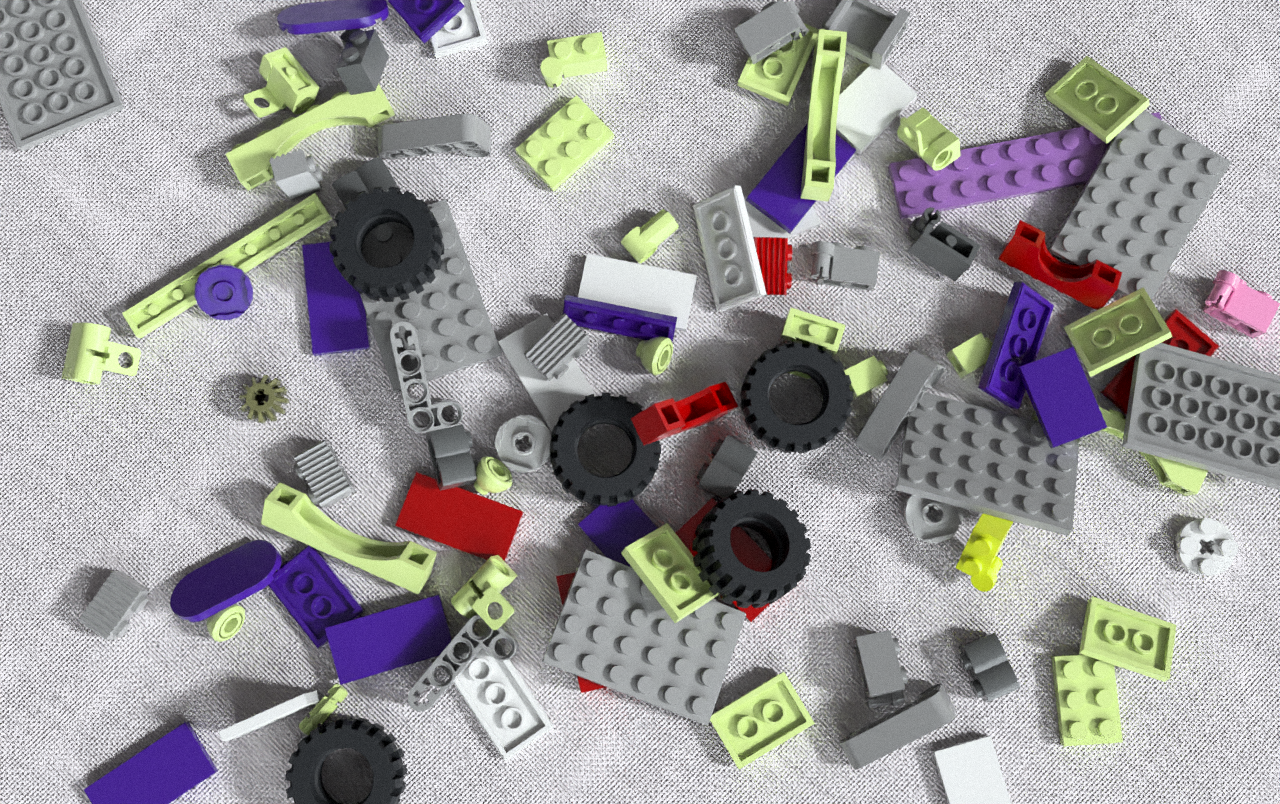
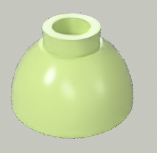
M666 337L651 338L647 342L642 340L636 349V356L640 357L644 368L655 376L665 371L673 354L672 341Z
M485 456L478 463L476 468L477 479L474 482V487L479 493L487 495L489 492L500 493L512 486V475L501 461L494 457Z
M233 604L208 617L206 625L210 636L217 642L232 638L244 623L245 610L243 607Z

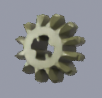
M263 375L261 381L257 377H252L251 382L253 386L244 384L243 389L247 391V394L238 396L239 400L245 402L240 407L241 411L248 412V419L253 421L257 418L261 424H265L267 418L272 422L277 421L276 412L283 415L286 412L285 409L281 408V405L290 403L288 398L282 397L288 392L287 388L284 386L280 387L281 381L277 378L271 380L268 375ZM264 394L269 396L267 402L263 401L264 404L260 403V398H265Z

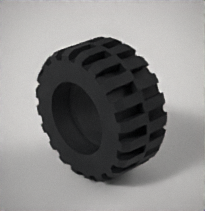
M375 187L371 194L367 195L365 190L358 193L359 199L355 202L349 199L344 204L345 212H338L334 220L337 226H332L329 234L333 239V242L329 243L330 253L334 256L333 262L344 279L354 290L360 294L364 293L368 298L376 301L378 298H382L384 302H393L395 297L406 300L410 298L409 293L416 291L419 294L425 290L422 285L426 281L431 284L436 278L434 271L440 270L442 265L441 255L444 254L441 229L427 204L422 199L417 200L415 194L409 191H405L402 194L400 189L396 187H390L389 192H384L382 187ZM390 222L407 226L413 234L414 244L409 255L401 263L388 268H377L365 261L362 255V245L372 229Z
M793 341L791 344L783 342L777 344L771 350L767 349L753 362L741 387L740 406L741 412L744 413V421L747 427L752 429L753 435L758 440L761 439L767 443L766 446L782 450L784 453H806L822 447L843 429L845 421L850 416L852 410L850 404L853 401V391H850L849 387L852 382L850 376L845 375L843 371L845 366L840 360L836 362L831 357L833 355L832 352L827 349L822 351L818 349L817 344L811 342L809 345L802 344V341ZM792 371L805 373L819 385L823 395L822 407L817 416L811 421L804 424H790L782 421L773 412L769 403V391L773 382L784 373Z
M602 393V396H594V394L585 396L584 400L580 402L578 400L575 401L566 412L563 411L558 418L556 426L554 425L550 441V461L553 473L562 484V488L581 502L585 501L592 506L598 507L599 505L611 507L622 502L626 503L647 487L657 471L660 463L661 444L658 440L643 445L631 420L632 417L643 411L642 406L636 401L634 404L627 400L628 397L619 394V397L611 396V393ZM611 424L617 426L627 434L631 441V461L621 473L615 476L599 477L593 475L583 467L579 460L577 452L579 440L584 432L594 425Z
M748 489L745 493L737 491L729 497L725 496L702 518V522L696 528L695 535L697 537L693 540L692 550L697 552L693 557L694 565L701 568V572L698 575L702 582L707 580L711 585L708 590L714 595L719 592L723 595L722 601L728 604L737 601V606L741 608H747L751 604L754 608L763 607L767 603L772 604L795 588L797 583L806 574L805 567L809 565L811 558L810 554L806 553L811 549L810 539L805 538L804 535L807 532V528L804 523L800 524L797 518L800 515L796 510L793 509L791 511L787 508L786 505L788 503L782 498L779 500L773 499L774 495L772 493L764 491L759 495L758 490ZM733 527L750 528L758 532L766 540L772 555V564L768 572L751 570L737 559L730 543V533Z
M352 717L319 726L312 730L307 737H304L297 745L298 750L291 754L289 763L292 766L291 769L286 771L285 777L286 781H290V787L286 789L287 798L293 797L295 804H341L332 799L326 792L322 782V767L325 759L332 752L338 749L351 748L360 752L368 760L373 772L372 790L363 801L357 804H398L400 802V795L405 790L406 782H404V775L407 774V765L402 763V757L404 756L402 748L398 749L394 743L396 738L392 734L387 735L383 731L385 727L378 723L371 724L369 719H352Z

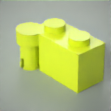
M982 514L976 523L955 567L970 575L972 585L982 592L990 591L997 581L998 571L1003 565L1002 560L997 554L1013 524V521L987 514Z

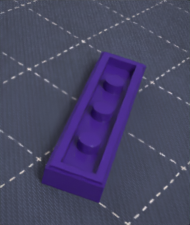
M566 295L564 300L563 314L565 313L579 327L643 340L666 337L670 338L673 342L677 317Z

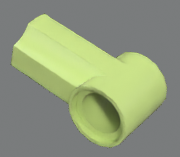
M662 209L642 227L638 226L632 229L622 239L621 244L641 264L655 253L658 248L657 246L679 228V225L668 211Z

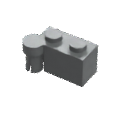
M351 29L344 31L340 39L345 47L336 66L337 72L350 95L376 91L389 58L376 30L363 31Z
M929 207L921 217L916 218L909 225L908 233L914 241L908 252L948 278L956 281L971 266L981 245L943 221L933 230V227L941 220V214L937 210L932 215L931 213L935 208Z

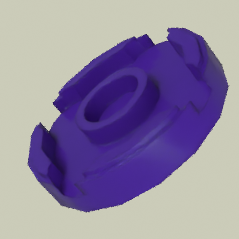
M219 263L209 266L200 274L195 283V299L199 308L210 315V317L217 320H231L240 317L250 306L253 300V286L249 276L242 269L232 264Z

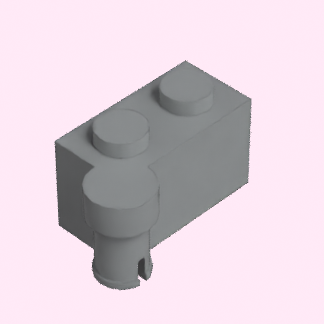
M779 0L778 2L771 1L761 9L762 12L754 17H745L737 24L738 27L734 29L736 37L753 65L785 46L792 39L794 41L799 40L800 33L804 37L809 32V29L806 28L798 15L799 9L794 1L786 3L784 0Z
M816 241L812 243L811 255L814 257L810 277L817 279L816 284L872 291L877 282L880 252L873 251V248L868 246H857L856 249L846 248L844 244L838 242Z
M891 630L855 637L853 645L863 686L865 689L868 688V690H864L865 699L875 697V699H870L866 702L868 709L891 704L892 707L903 705L905 703L903 694L904 684H908L905 667H900L897 655H900L897 637L892 638Z

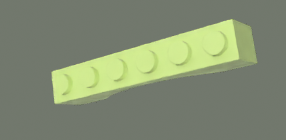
M819 29L815 41L800 199L828 202L834 189L836 123L847 32Z
M379 83L376 91L355 95H350L348 91L339 92L326 103L313 105L307 109L306 113L284 120L281 126L259 133L257 138L248 143L235 145L232 151L226 153V156L240 183L249 191L274 177L269 161L271 157L275 159L276 156L286 155L287 152H290L299 142L310 135L326 128L341 125L373 127L394 116L395 113Z
M1099 407L1107 425V428L1100 431L1123 440L1125 416L1115 410L1107 411ZM1034 411L1031 418L1039 422L1036 412ZM1138 451L1152 467L1161 484L1184 496L1198 494L1208 470Z
M279 482L264 502L261 519L262 525L411 592L419 594L431 575L437 552L412 541L382 542L355 534L328 518L313 504L305 493Z

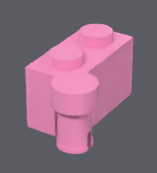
M1219 270L1213 280L1214 287L1205 300L1206 305L1203 312L1251 338L1266 333L1280 303L1273 300L1270 294L1250 288L1236 274L1226 270Z

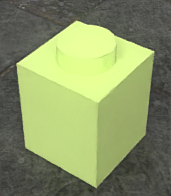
M979 333L952 349L946 356L959 377L963 378L986 364L993 343L989 338H984L982 333Z
M874 355L844 370L845 375H849L852 382L849 387L850 391H853V400L882 386L888 381L886 378L888 372L881 360L877 361Z

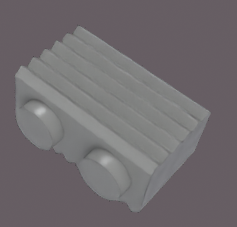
M298 149V151L293 150L292 153L287 152L286 155L282 154L281 157L276 156L275 159L271 157L269 160L277 185L286 193L290 200L322 190L320 182L324 180L322 170L319 164L315 163L313 156H307L302 149Z
M564 313L524 353V356L549 381L553 377L559 379L569 369L567 366L569 361L574 357L578 360L589 349L587 344L590 342L589 337Z
M324 439L294 456L297 462L294 465V469L301 480H307L310 486L307 493L315 505L319 504L321 507L327 508L356 492L329 441Z
M113 571L78 620L105 640L121 638L130 627L128 621L134 612L136 614L139 613L147 604L148 599L145 597L150 590L126 573Z

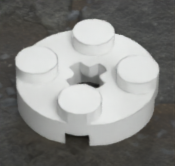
M531 415L515 416V418L510 419L508 422L506 421L499 428L495 438L496 451L501 461L511 470L522 473L539 470L550 458L551 432L543 421ZM524 436H528L532 447L526 448L525 452L520 451V446L516 444L517 440H523Z
M911 495L905 502L904 522L909 532L917 540L927 543H940L949 540L956 534L963 521V508ZM930 506H933L934 510L940 511L941 515L936 517L937 522H932L931 518L927 519L926 517Z
M1212 518L1191 520L1185 523L1175 536V541H1177V550L1175 551L1177 561L1191 574L1202 576L1221 574L1230 567L1235 555L1238 553V544L1234 541L1230 530L1224 524ZM1201 540L1210 543V553H1201L1199 551L1202 548L1199 543Z

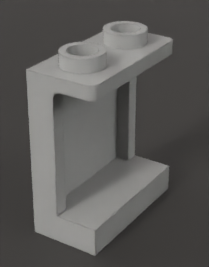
M837 0V8L833 14L829 12L826 15L822 28L824 30L847 32L845 52L880 70L907 30L911 13L901 8L897 15H894L867 0Z

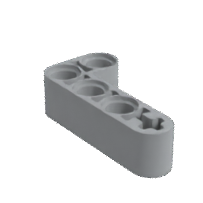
M456 114L386 124L378 127V156L384 159H401L453 151H462L471 157H487L491 154V127L474 114Z
M409 321L396 323L391 328L390 339L410 427L418 433H425L458 425L463 417V408L458 401L446 399L432 402L416 327ZM400 326H404L406 330H411L412 335L407 337L408 346L415 344L416 349H406L399 352L398 347H404L403 339L396 336V333L400 331ZM407 354L414 355L418 360L417 368L414 370L405 369L402 365L403 356ZM412 383H419L423 386L424 394L419 398H413L408 393V386ZM448 405L456 407L459 412L458 417L454 420L445 419L442 415L444 407ZM416 412H426L430 417V422L425 426L417 425L414 421V414Z
M913 350L903 362L855 442V446L881 461L906 424L909 414L911 415L927 388L935 386L942 376L945 367L923 353Z
M479 615L473 616L408 693L409 705L412 709L421 712L432 708L482 649L493 658L505 661L516 655L518 651L517 639L503 626L497 630L489 627V631L485 636H479L475 632L474 625L482 618ZM501 638H505L511 643L512 648L508 655H502L497 651L496 645ZM460 642L466 643L470 649L469 655L465 659L459 658L455 653V647ZM440 665L446 666L450 671V677L446 682H442L436 677V670ZM431 684L436 688L432 689L426 697L429 702L420 703L418 701L420 699L418 692L427 690Z
M939 683L923 691L917 700L846 736L839 744L853 769L857 770L948 724L956 717L957 709L943 685Z

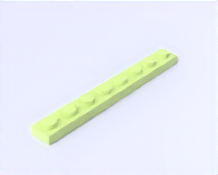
M314 193L122 314L136 337L142 338L197 303L195 299V283L200 274L209 266L219 263L232 264L246 273L331 220L332 217L317 194Z

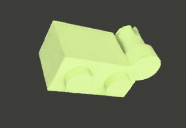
M602 32L547 41L550 57L545 58L540 67L546 85L554 88L553 84H556V87L561 85L562 75L566 78L607 71V58Z

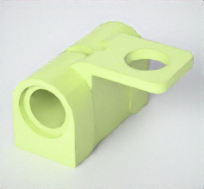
M284 47L263 55L259 73L267 81L266 87L245 94L243 101L259 118L282 110L287 106L294 114H301L314 103L320 87L288 49ZM254 99H265L268 101L269 107H258L254 103Z
M924 107L908 118L903 117L900 119V126L897 131L898 137L933 170H941L961 156L959 138L934 118Z
M790 308L780 338L791 342L802 341V344L809 345L811 342L817 344L818 349L822 351L827 349L835 355L838 352L846 325ZM787 372L805 379L811 378L809 375L802 372Z
M73 323L61 379L88 385H100L103 371L135 376L138 370L141 351L137 348L109 342L111 328L93 323ZM123 352H127L132 359L128 368H122L118 363V357Z
M499 555L491 556L451 598V603L464 617L471 619L473 616L479 615L491 629L497 630L514 613V608L500 592L518 575ZM492 602H498L502 606L503 613L499 619H493L488 614V606Z

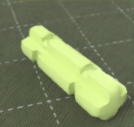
M334 684L328 691L329 695H324L309 712L311 716L309 718L306 716L301 721L299 728L304 734L309 735L312 730L319 727V723L322 725L338 707V701L341 703L348 696L347 690L342 685Z

